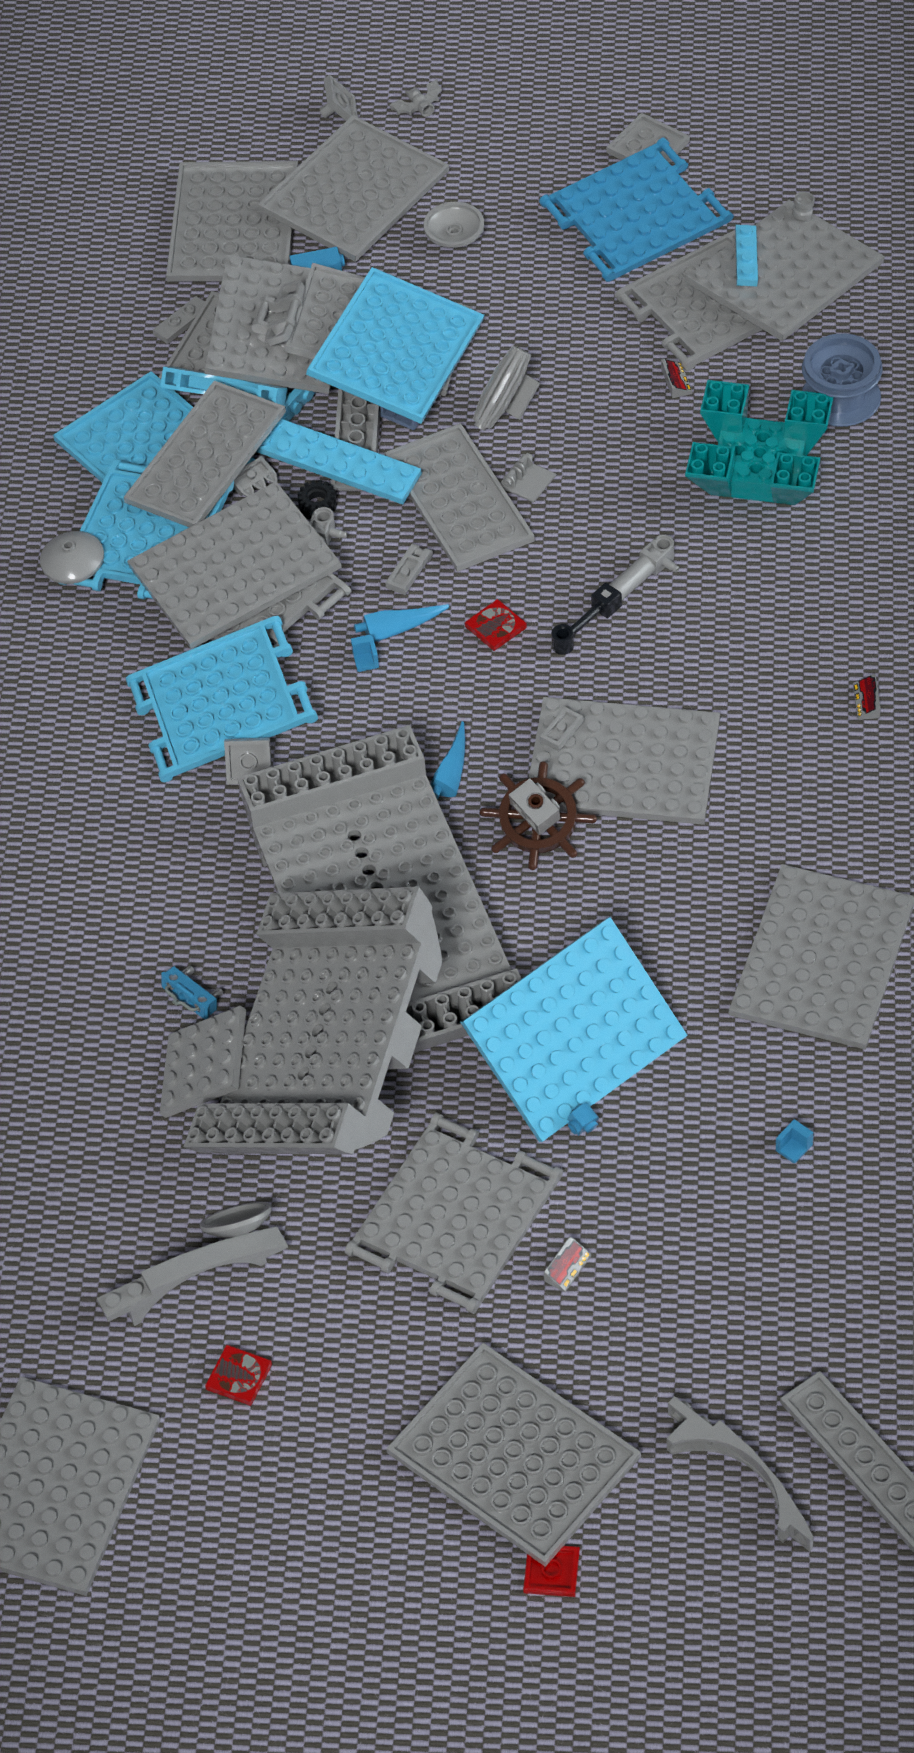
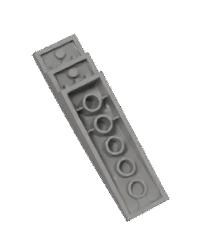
M338 389L335 438L377 453L381 407ZM331 479V485L335 491H363Z

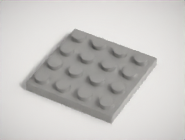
M237 1006L169 1034L159 1114L167 1118L198 1106V1104L206 1103L238 1090L246 1019L245 1008Z

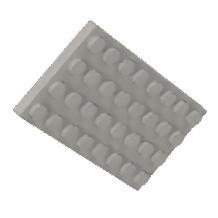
M213 381L123 497L125 503L187 527L198 525L199 522L206 518L286 413L285 406Z
M461 423L385 452V456L421 468L422 474L410 492L409 497L457 572L535 541L533 532Z

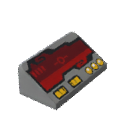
M661 359V370L672 398L693 394L682 363Z
M873 674L853 683L858 720L880 718L881 708L876 674Z
M569 1237L544 1271V1282L566 1292L590 1259L591 1253L575 1239Z

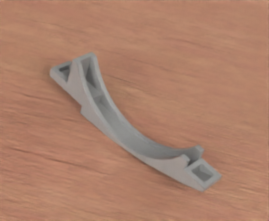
M278 1227L221 1240L178 1255L141 1271L140 1278L98 1297L97 1302L108 1322L127 1313L133 1325L136 1326L142 1322L156 1302L187 1279L206 1270L232 1263H251L262 1266L267 1263L266 1258L288 1248V1245Z
M674 1396L668 1402V1415L680 1425L667 1437V1451L672 1455L689 1451L715 1452L732 1457L747 1465L766 1483L775 1500L779 1517L777 1539L784 1543L789 1537H792L810 1552L813 1549L814 1537L804 1517L782 1483L755 1451L721 1420L712 1426L708 1418L705 1416L700 1417L693 1411L689 1403L686 1401L681 1402Z

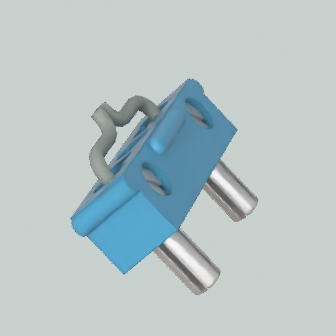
M175 966L167 972H162L161 986L174 999L172 1001L173 1004L176 1006L183 1005L203 1019H208L217 1010V998L223 995V990L217 988L212 993H209L190 979L189 976L195 972L192 966H188L182 972Z

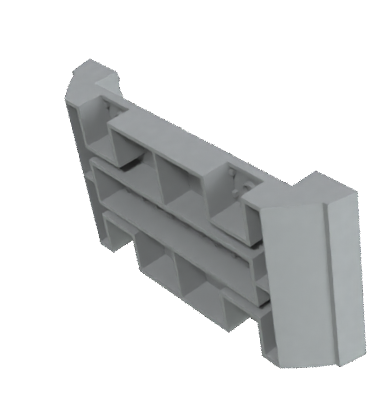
M410 725L237 777L241 798L257 852L263 867L267 866L275 884L276 893L419 886L433 907L431 912L438 935L442 965L436 983L415 984L406 1013L422 1025L414 1053L469 1036L460 1022L521 979L517 968L512 970L426 776L425 758ZM360 837V839L352 841V839ZM363 852L368 854L364 858L356 857L358 853ZM366 870L375 871L372 875L363 874Z

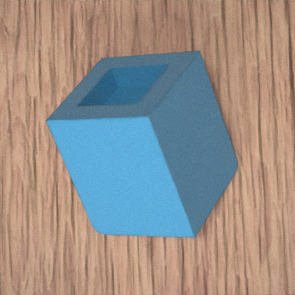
M372 634L351 638L352 653L357 671L361 672L379 668L378 654Z
M795 1119L776 1138V1152L792 1163H796L813 1145V1131Z

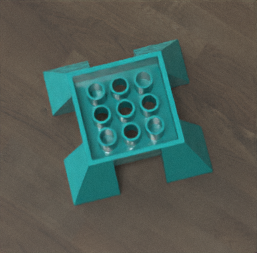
M707 380L700 414L717 440L718 445L693 442L685 477L710 495L796 505L814 493L821 457L807 455L827 430L834 397L816 392L791 390L785 422L747 418L748 384Z

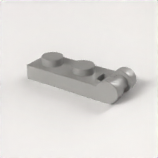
M412 543L385 582L386 588L406 595L426 563L432 559L433 550L421 549L419 545Z

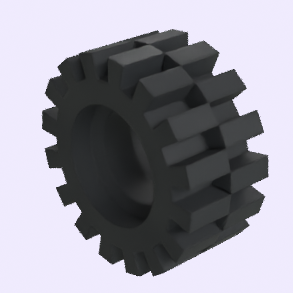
M312 480L310 485L307 482L304 484L305 487H300V491H298V504L303 516L307 517L309 515V519H311L313 512L321 507L330 508L332 511L336 510V491L332 485H329V482L325 481L322 484V480H318V483ZM313 498H324L320 502L310 501Z

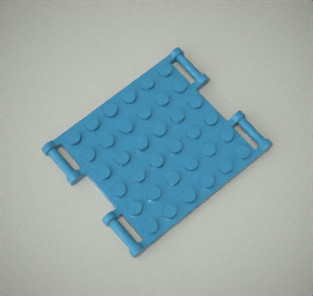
M664 137L650 147L551 195H543L539 199L541 206L548 209L558 221V226L562 230L575 225L592 246L587 247L583 255L594 263L606 282H610L729 223L734 217L714 197V192L710 188L705 189L700 195H697L679 175V173L688 168V163L676 154L669 146V141ZM661 151H664L675 163L674 166H671L661 155ZM706 202H709L720 214L719 217H716L705 205ZM554 203H556L560 207V209L566 214V216L562 215V213L556 208ZM598 255H601V257L607 262V264H608L612 269H609V268L603 263V261L598 257Z

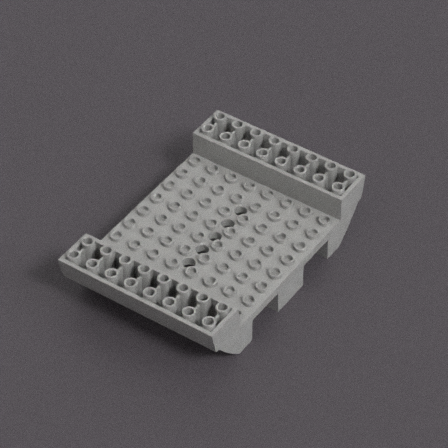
M419 886L270 893L256 935L273 949L244 1031L238 1090L222 1096L220 1103L198 1104L184 1144L185 1148L209 1154L353 1155L354 1150L372 1144L388 1134L394 1112L378 1100L387 1069H408L422 1027V1025L406 1013L414 985L436 983L442 965L438 935L431 912L433 907Z

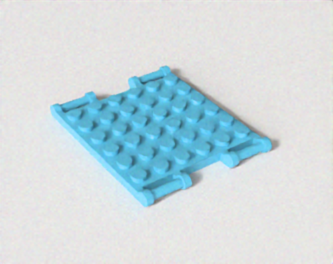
M120 459L113 460L80 531L90 533L98 538L103 546L104 560L99 570L93 575V579L88 578L82 582L74 583V585L90 587L92 590L101 591L103 580L107 578L140 584L137 597L144 600L146 598L153 599L130 569L127 561L189 527L125 503L123 497L147 466L125 463ZM234 481L206 518L222 510L229 492L234 488Z
M272 616L126 677V683L128 687H131L136 702L135 709L137 714L146 715L151 709H154L163 737L150 742L148 745L150 752L154 754L160 771L158 775L161 782H169L174 776L225 756V739L270 738L304 723H314L318 720V715L313 710L308 698L305 682L299 681L287 686L277 658L290 656L293 653V649L286 640L282 629V620L279 616ZM269 629L274 630L279 646L273 648L267 633ZM141 681H144L150 697L147 700H144L139 687ZM298 695L304 710L303 713H297L291 696ZM165 747H167L173 763L170 767H167L162 753Z

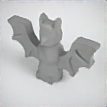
M436 79L426 85L428 90L426 95L421 94L415 86L413 89L405 91L412 102L408 103L401 99L390 104L391 110H395L398 115L407 113L412 116V113L415 111H419L424 117L432 115L435 110L432 102L439 101L438 94L442 92L438 80Z

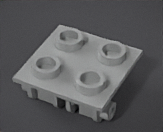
M530 453L522 454L519 461L503 477L500 484L504 490L534 503L557 474L533 464V456Z

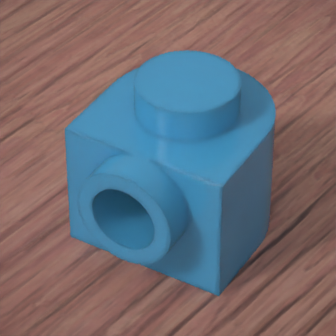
M586 1102L570 1113L567 1119L569 1121L568 1127L572 1133L578 1136L584 1131L590 1133L598 1126L597 1121L599 1117Z

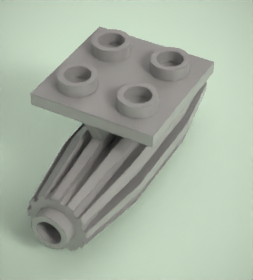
M513 345L498 363L476 407L473 420L476 421L474 424L476 427L484 431L486 428L491 429L505 411L519 420L522 418L540 385L538 381L525 374L531 354Z

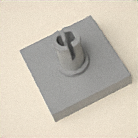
M331 75L325 77L324 84L327 104L319 108L321 115L327 119L336 112L345 121L352 115L358 117L355 96Z
M270 738L224 740L227 785L238 784L237 777L271 767Z

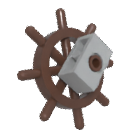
M545 761L539 764L538 777L529 778L517 784L507 774H501L499 780L509 791L503 797L500 809L481 808L479 811L483 817L499 818L501 829L505 835L492 845V852L498 853L511 843L518 849L529 852L528 868L530 870L537 868L539 853L550 852L559 847L569 857L575 858L578 853L567 840L573 834L576 823L593 824L597 821L595 815L578 814L572 794L583 787L585 781L582 778H578L565 788L559 782L547 778L548 764ZM550 792L556 796L549 799L545 794ZM564 802L567 808V813L559 812V805ZM509 818L525 819L514 829L509 822ZM557 821L565 822L560 831L553 826ZM532 827L531 839L520 836ZM545 831L551 836L540 840L541 834Z

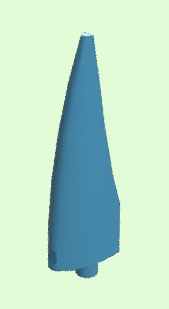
M449 604L419 609L383 610L366 614L362 623L354 624L355 633L365 631L366 635L372 634L374 642L380 641L427 622L447 610Z
M463 721L460 723L450 750L440 763L430 785L437 799L439 796L455 797L457 794L465 757V728Z

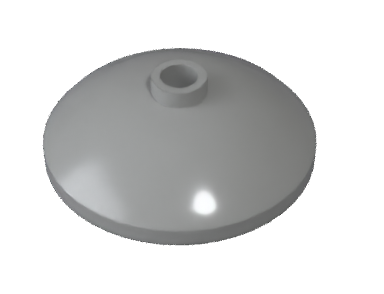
M464 202L440 204L430 210L424 219V232L428 239L437 245L447 248H459L471 244L480 237L484 230L482 213L476 207Z
M70 531L54 537L45 545L40 555V565L43 573L50 580L61 584L79 583L90 578L99 570L104 560V550L101 542L94 535L83 531Z
M252 1202L233 1206L206 1217L200 1222V1228L203 1232L220 1238L244 1235L257 1229L269 1217L272 1208L268 1202Z

